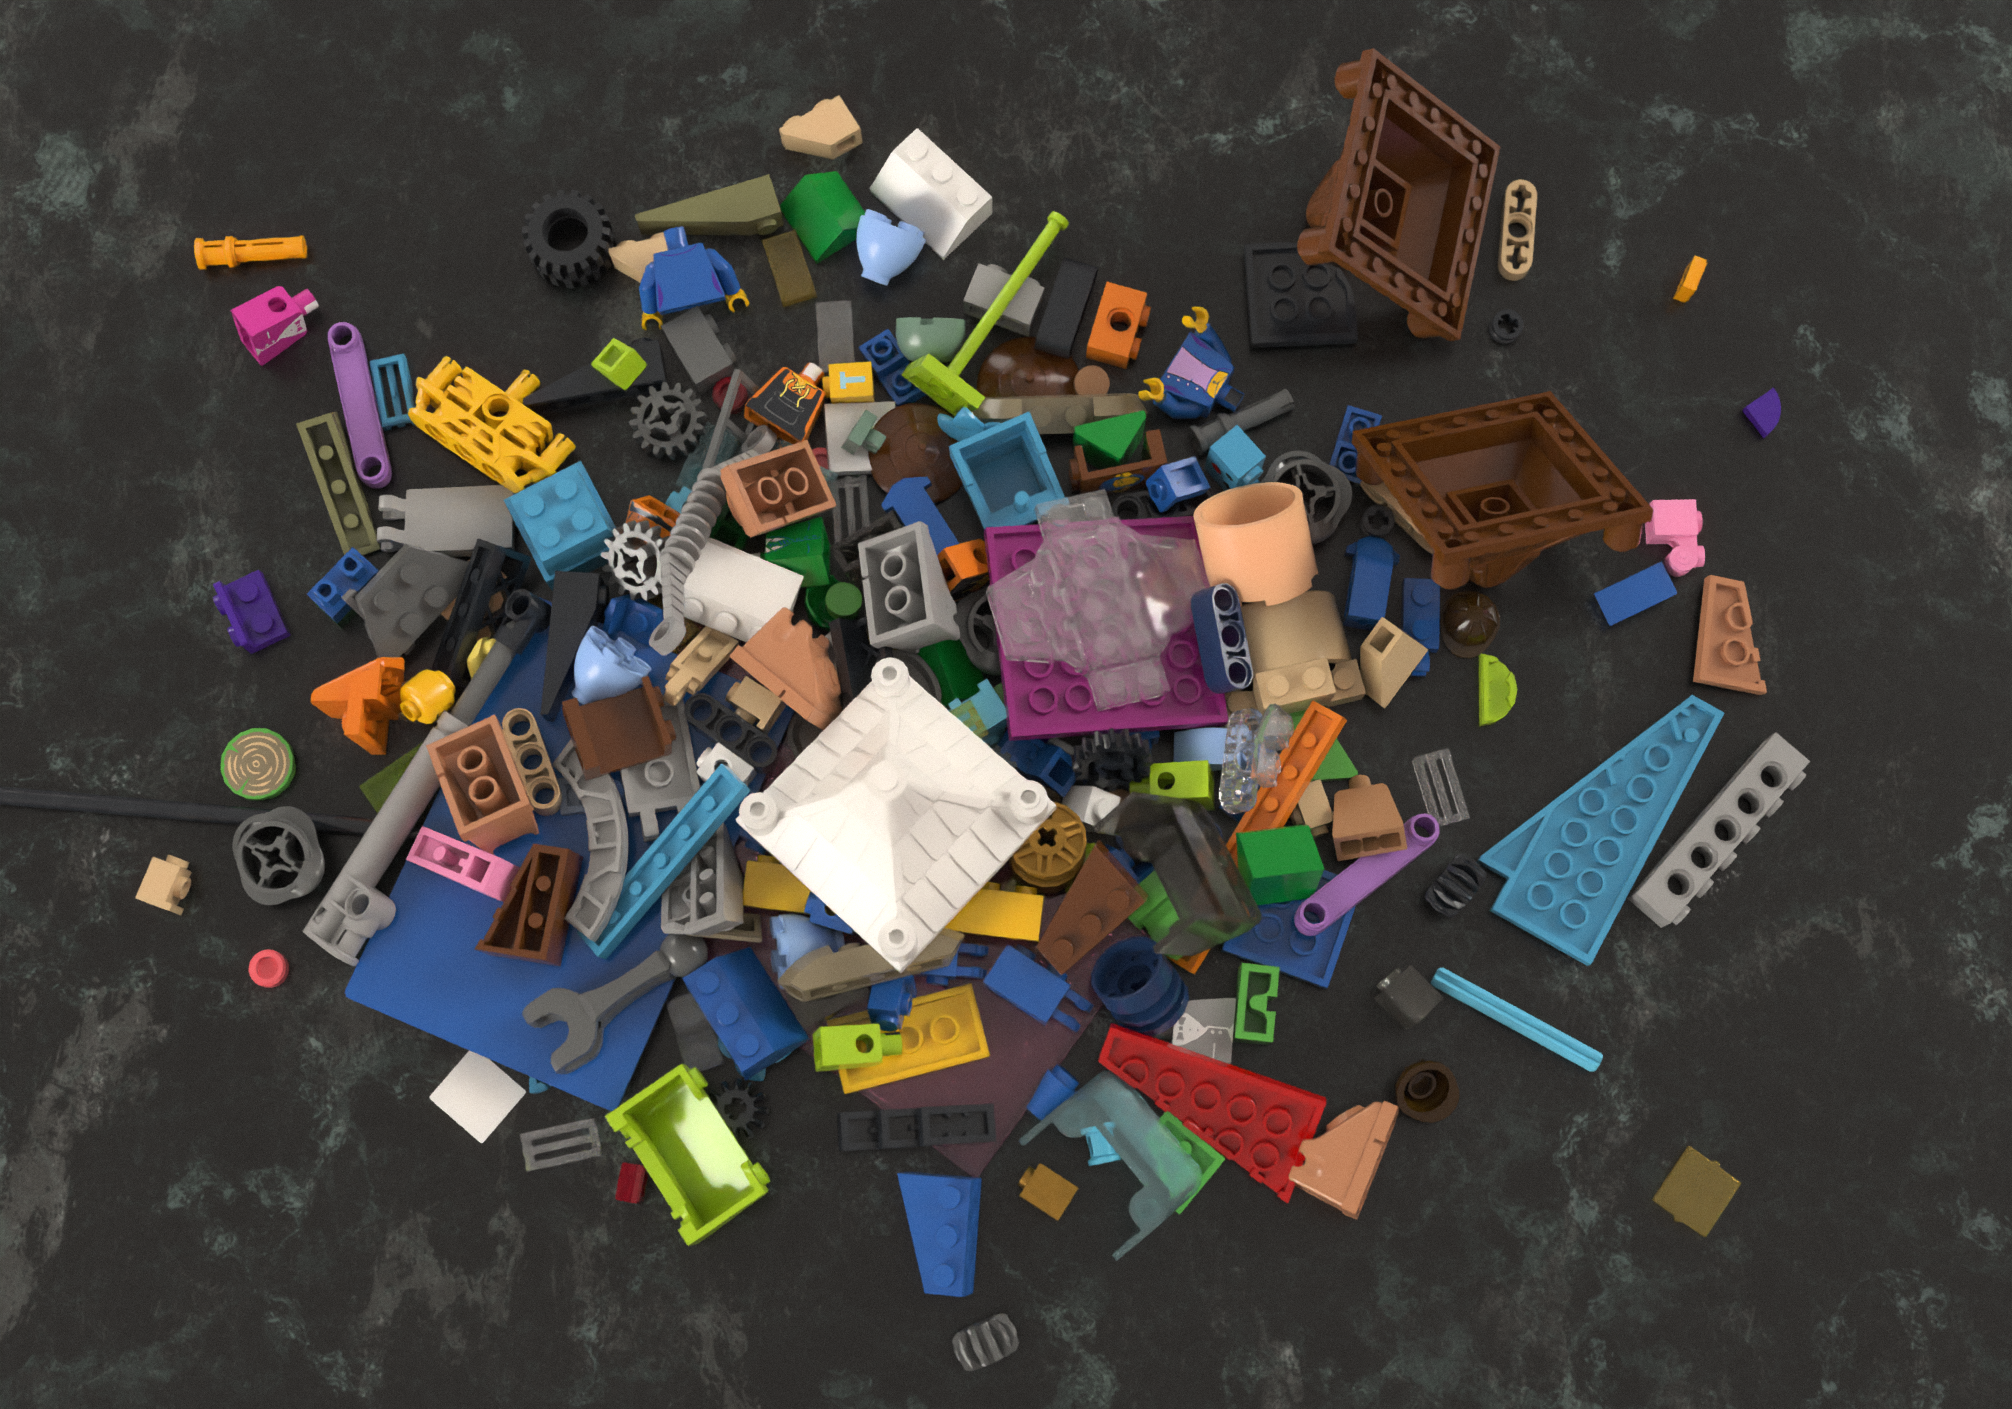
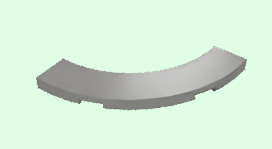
M570 740L552 766L570 783L578 799L583 804L588 819L586 820L588 851L591 853L588 873L584 875L579 893L564 919L591 941L596 942L607 926L623 888L629 851L628 827L621 796L612 776L607 774L585 781L572 740Z

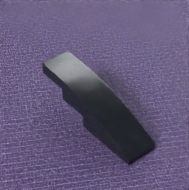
M994 1103L837 1113L839 1152L996 1142Z

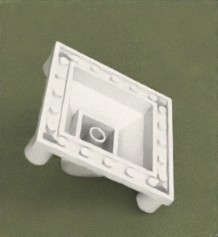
M889 657L876 663L872 669V681L796 760L782 772L769 788L763 793H753L744 798L740 805V815L735 820L899 973H902L1024 844L1033 832L1056 810V804L1048 798L1047 792L1041 784L1036 781L1026 780L1011 765L912 679L902 661Z

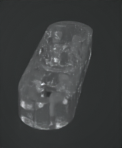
M1255 708L1236 710L1228 719L1219 800L1223 809L1230 814L1250 811L1256 804L1265 721L1262 714ZM1240 751L1245 754L1247 759L1245 770H1242L1238 765L1237 756Z

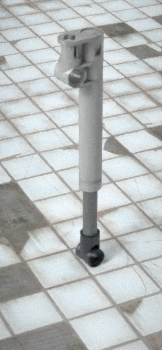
M518 589L508 597L505 603V613L507 616L493 636L496 642L451 712L449 713L445 710L442 712L437 720L438 724L431 729L303 929V932L323 949L349 965L357 966L359 960L356 958V955L366 939L372 938L377 930H383L388 927L395 917V903L375 887L440 786L439 777L436 774L426 745L470 726L515 655L523 653L535 633L543 632L550 626V604L526 589Z

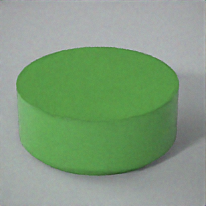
M841 582L829 588L826 594L825 607L830 616L835 619H853L858 615L861 610L862 595L856 586Z

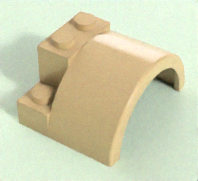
M1310 590L1291 600L1267 607L1265 600L1249 602L1241 606L1253 668V691L1236 690L1225 693L1229 722L1225 726H1221V728L1236 729L1257 724L1259 720L1307 710L1312 700L1322 706L1331 707L1361 700L1366 693L1357 659L1352 660L1335 595L1327 591ZM1328 663L1335 664L1332 671H1330Z

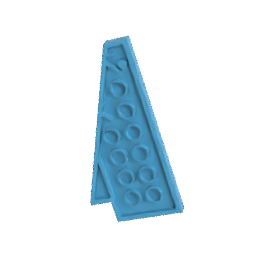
M1691 695L1481 855L1477 863L1506 879L1490 911L1587 966L1591 965L1720 723L1724 712Z

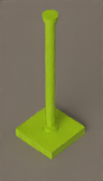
M1054 211L1050 213L1047 218L1048 224L949 366L946 367L928 353L909 363L901 374L953 416L962 407H967L971 412L978 409L986 398L961 379L959 375L1059 231H1064L1069 225L1068 220L1061 214Z

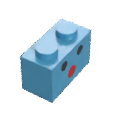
M1236 425L1210 446L1204 469L1226 491L1239 486L1260 483L1258 478L1263 473L1262 466L1266 456L1244 431Z

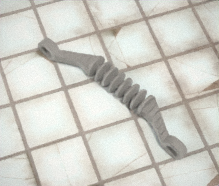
M760 425L749 434L742 445V454L714 467L702 469L699 472L697 482L694 483L692 492L687 497V503L682 507V514L677 517L676 525L671 529V536L667 538L665 548L659 554L662 566L661 581L663 587L664 620L651 634L649 645L661 655H667L672 652L682 641L686 632L683 616L684 584L689 574L693 572L695 561L699 559L701 554L700 550L705 547L706 539L711 534V528L716 524V517L720 515L722 506L727 501L726 489L720 478V470L727 465L769 452L776 443L777 435L766 425Z

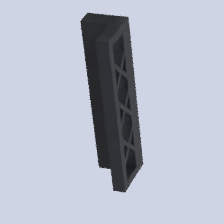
M479 538L477 539L431 668L432 671H441L450 678L454 685L467 687L470 681L462 679L467 666V658L477 642L478 632L488 625L491 632L490 639L493 638L507 616L505 613V603L514 591L521 588L532 557ZM505 557L517 559L513 574L504 579L501 568ZM500 591L503 603L500 609L492 613L488 605L492 595Z
M867 616L858 621L837 618L829 622L844 709L872 681V669L877 659L893 658L891 647L885 646L878 649L869 644L866 631L868 628Z

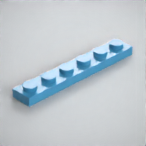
M723 764L719 765L626 874L616 908L596 942L591 941L580 931L577 932L597 957L605 960L609 957L751 791L729 767Z

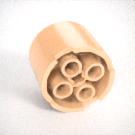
M1278 482L1239 486L1208 498L1195 509L1193 517L1209 587L1227 583L1237 591L1240 606H1242L1241 602H1260L1265 600L1266 607L1291 600L1312 587L1311 579L1318 574L1303 495L1299 488Z

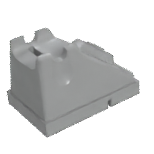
M919 521L858 543L862 577L865 578L862 581L870 645L878 649L887 646L917 654L920 648L944 640H958L960 638L959 626L953 618V615L957 614L956 603L950 594L929 534L928 525Z

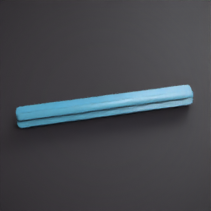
M1440 967L1435 972L1431 984L1437 989L1588 1071H1596L1600 1066L1603 1055L1593 1048L1445 968Z

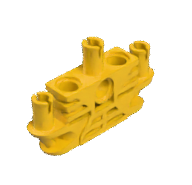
M448 356L443 357L442 361L426 379L417 377L415 383L418 390L415 401L416 408L411 407L408 411L411 421L440 444L515 494L524 490V486L538 483L557 473L556 469L576 449L574 443L568 437L563 441L565 435L558 433L555 439L543 451L545 448L544 441L549 443L553 439L552 426L550 422L523 405V398L532 394L541 385L540 380L533 373L528 377L530 374L528 370H522L521 374L505 392L469 367H465L462 371V368L456 361L453 360L449 364L451 358ZM453 380H454L455 387L452 386V385H450ZM429 404L436 409L433 414L426 411ZM498 411L507 412V414L501 417L493 416ZM536 450L542 452V454L540 456H537ZM518 469H523L527 472V474L520 477L515 473Z

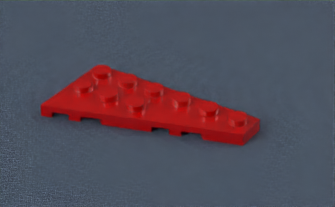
M1111 1023L1098 1062L1134 1089L1138 1088L1154 1100L1155 1105L1165 1112H1170L1183 1122V1126L1227 1159L1234 1160L1250 1172L1251 1177L1259 1183L1263 1182L1277 1193L1279 1198L1288 1204L1296 1184L1289 1179L1292 1166H1303L1306 1157L1298 1151L1303 1140L1313 1139L1326 1105V1097Z

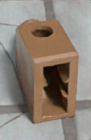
M1356 775L1349 780V789L1341 790L1334 794L1332 835L1338 861L1408 849L1403 821L1387 785L1383 783L1371 785L1368 776Z

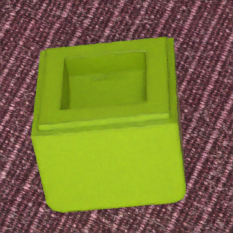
M615 338L608 343L591 363L596 370L623 390L628 389L647 366L635 349Z

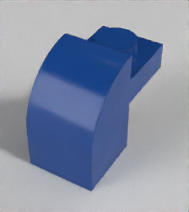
M1008 729L997 743V746L1002 747L1000 753L1008 752L1011 755L1010 761H1016L1018 766L1016 771L1026 780L1036 781L1050 787L1060 797L1064 798L1076 781L1071 756L1059 746L1045 744L1041 739L1009 741Z

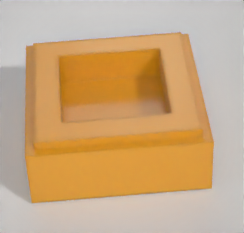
M1694 256L1685 269L1674 299L1683 303L1689 301L1698 287L1707 265V260Z

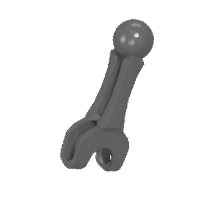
M668 934L661 944L660 951H655L641 964L612 982L582 994L566 988H552L530 1002L524 1008L522 1014L528 1025L535 1028H543L557 1021L567 1022L569 1033L567 1040L551 1055V1065L557 1074H569L595 1059L603 1045L604 1028L636 999L657 986L675 979L676 976L685 977L703 966L708 957L706 942L703 937Z

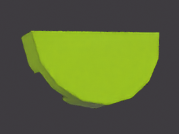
M1482 653L1479 655V726L1491 725L1504 718L1515 704L1518 690L1515 676L1512 672L1510 673L1506 665L1498 661L1497 657Z

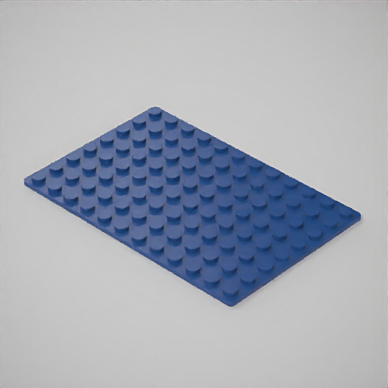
M542 599L543 601H545V602H547L548 604H550V606L552 607V603H551V602ZM599 622L597 628L602 630L603 624ZM548 627L543 632L534 634L521 655L518 653L515 655L471 725L495 715L502 727V721L507 712L516 708L526 709L532 713L538 724L548 755L553 764L571 740L563 716L562 705L554 722L546 721L540 714L549 636ZM621 631L612 634L606 633L610 639L616 641L618 637L623 638L636 648L633 655L651 667L647 676H649L652 687L659 686L662 696H664L665 685L669 682L665 679L666 674L669 672L671 663L678 655L672 652L667 655H661L651 646H647ZM717 672L697 693L710 695L735 712L736 709L725 698L735 682L741 684L742 681ZM574 679L570 685V688L565 696L564 701L575 698L572 695V691L575 688ZM641 683L635 689L641 688ZM686 692L683 697L684 705L692 694ZM786 703L785 709L767 734L775 742L777 749H779L788 725L795 713V710ZM707 705L698 707L694 712V719L698 721L706 720L710 717L712 708ZM526 721L515 723L511 733L517 736L526 734L530 729V723ZM688 722L696 764L702 753L708 747L713 749L716 744L697 732ZM754 722L753 726L757 728L758 723ZM737 726L728 727L723 733V739L728 742L736 741L741 736L742 729ZM768 747L757 748L753 753V760L758 763L766 762L770 758L772 750ZM530 755L525 759L523 767L534 770L541 765L543 759L539 755ZM553 766L556 777L564 778V776ZM757 773L748 786L751 791L745 798L750 794L760 791L767 774ZM698 776L699 785L701 788L705 782L701 780ZM440 788L423 827L480 849L470 840L464 842L459 836L443 790ZM548 788L542 789L536 794L535 801L539 804H547L552 801L555 792ZM742 801L724 821L733 848L738 841V834L741 830V826L735 819L740 815L739 810ZM677 809L656 813L659 829L658 836L677 816ZM561 810L553 815L543 816L533 811L539 833L537 835L528 833L502 844L493 850V855L520 868L533 844L566 848L583 856L575 894L576 899L584 875L588 873L591 852L588 851L586 824L588 819L586 813L562 816ZM625 812L629 849L627 874L655 840L644 842L640 815L628 817V812ZM406 860L389 896L395 903V917L388 927L383 930H377L373 937L369 938L345 989L346 997L602 1108L613 1111L619 1107L676 977L652 989L621 1011L604 1028L603 1045L598 1056L569 1074H557L551 1065L552 1053L567 1040L569 1033L567 1022L557 1021L543 1028H535L526 1023L522 1014L524 1008L530 1002L552 988H566L579 994L591 991L618 979L645 961L655 951H660L661 944L668 935L661 929L662 895L606 960L597 957L577 934L579 930L569 923L561 966L491 956L475 950L479 940L484 939L493 923L494 918L492 917L498 907L501 908L504 902Z

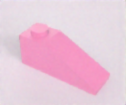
M423 826L406 860L501 902H504L512 889L510 885L520 869L498 856Z

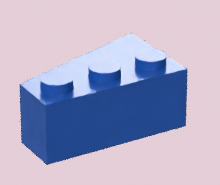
M920 1172L897 1173L924 1292L927 1294L957 1297L973 1294L982 1178Z

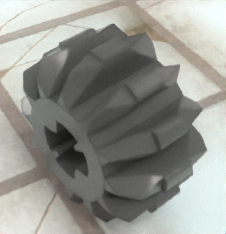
M1002 1313L984 1318L962 1329V1331L955 1334L952 1340L958 1361L961 1362L964 1370L968 1371L978 1370L999 1361L1016 1351L1019 1346L1017 1331L1013 1322H1010L1007 1314Z

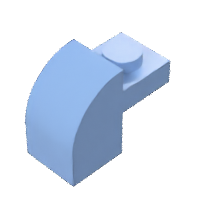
M1196 728L1174 732L1173 762L1208 760L1212 771L1223 770L1249 775L1250 764L1257 757V738L1242 735L1241 730Z

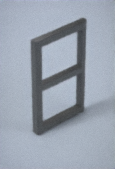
M734 369L703 469L714 467L725 429L742 443L739 455L743 453V443L756 428V425L749 421L744 433L729 419L740 383L752 395L760 389L739 369Z

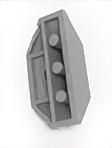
M724 822L662 893L661 929L665 934L711 936L721 931L731 930L743 923V876Z

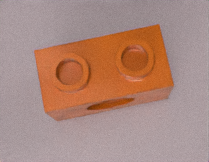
M1106 282L1087 345L1086 358L1127 369L1129 359H1136L1142 339L1136 337L1139 326L1146 327L1151 307L1146 306V292ZM1115 322H1124L1129 328L1126 331L1119 332L1114 330L1111 325Z

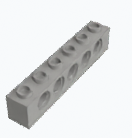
M1775 732L1767 737L1627 899L1661 928L1671 924V922L1675 925L1679 924L1691 910L1687 906L1690 900L1695 895L1698 898L1702 897L1713 885L1714 881L1710 877L1718 868L1724 871L1737 857L1733 850L1742 841L1744 844H1747L1758 833L1760 827L1756 824L1764 814L1769 818L1782 805L1784 801L1779 797L1787 788L1791 791L1794 790L1806 777L1802 770L1810 761L1778 733ZM1762 771L1772 775L1774 779L1773 787H1768L1762 782ZM1739 797L1749 801L1751 805L1750 814H1746L1739 809ZM1716 824H1721L1727 829V841L1720 840L1716 836L1714 831ZM1693 850L1700 852L1704 856V868H1699L1692 862L1691 853ZM1670 877L1676 878L1681 883L1682 892L1680 895H1675L1669 890L1668 879Z

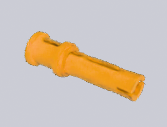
M226 236L225 240L204 241L203 238H196L194 252L199 270L207 269L211 265L226 264L233 268L240 265L241 262L307 258V244L304 236L238 240L233 236Z

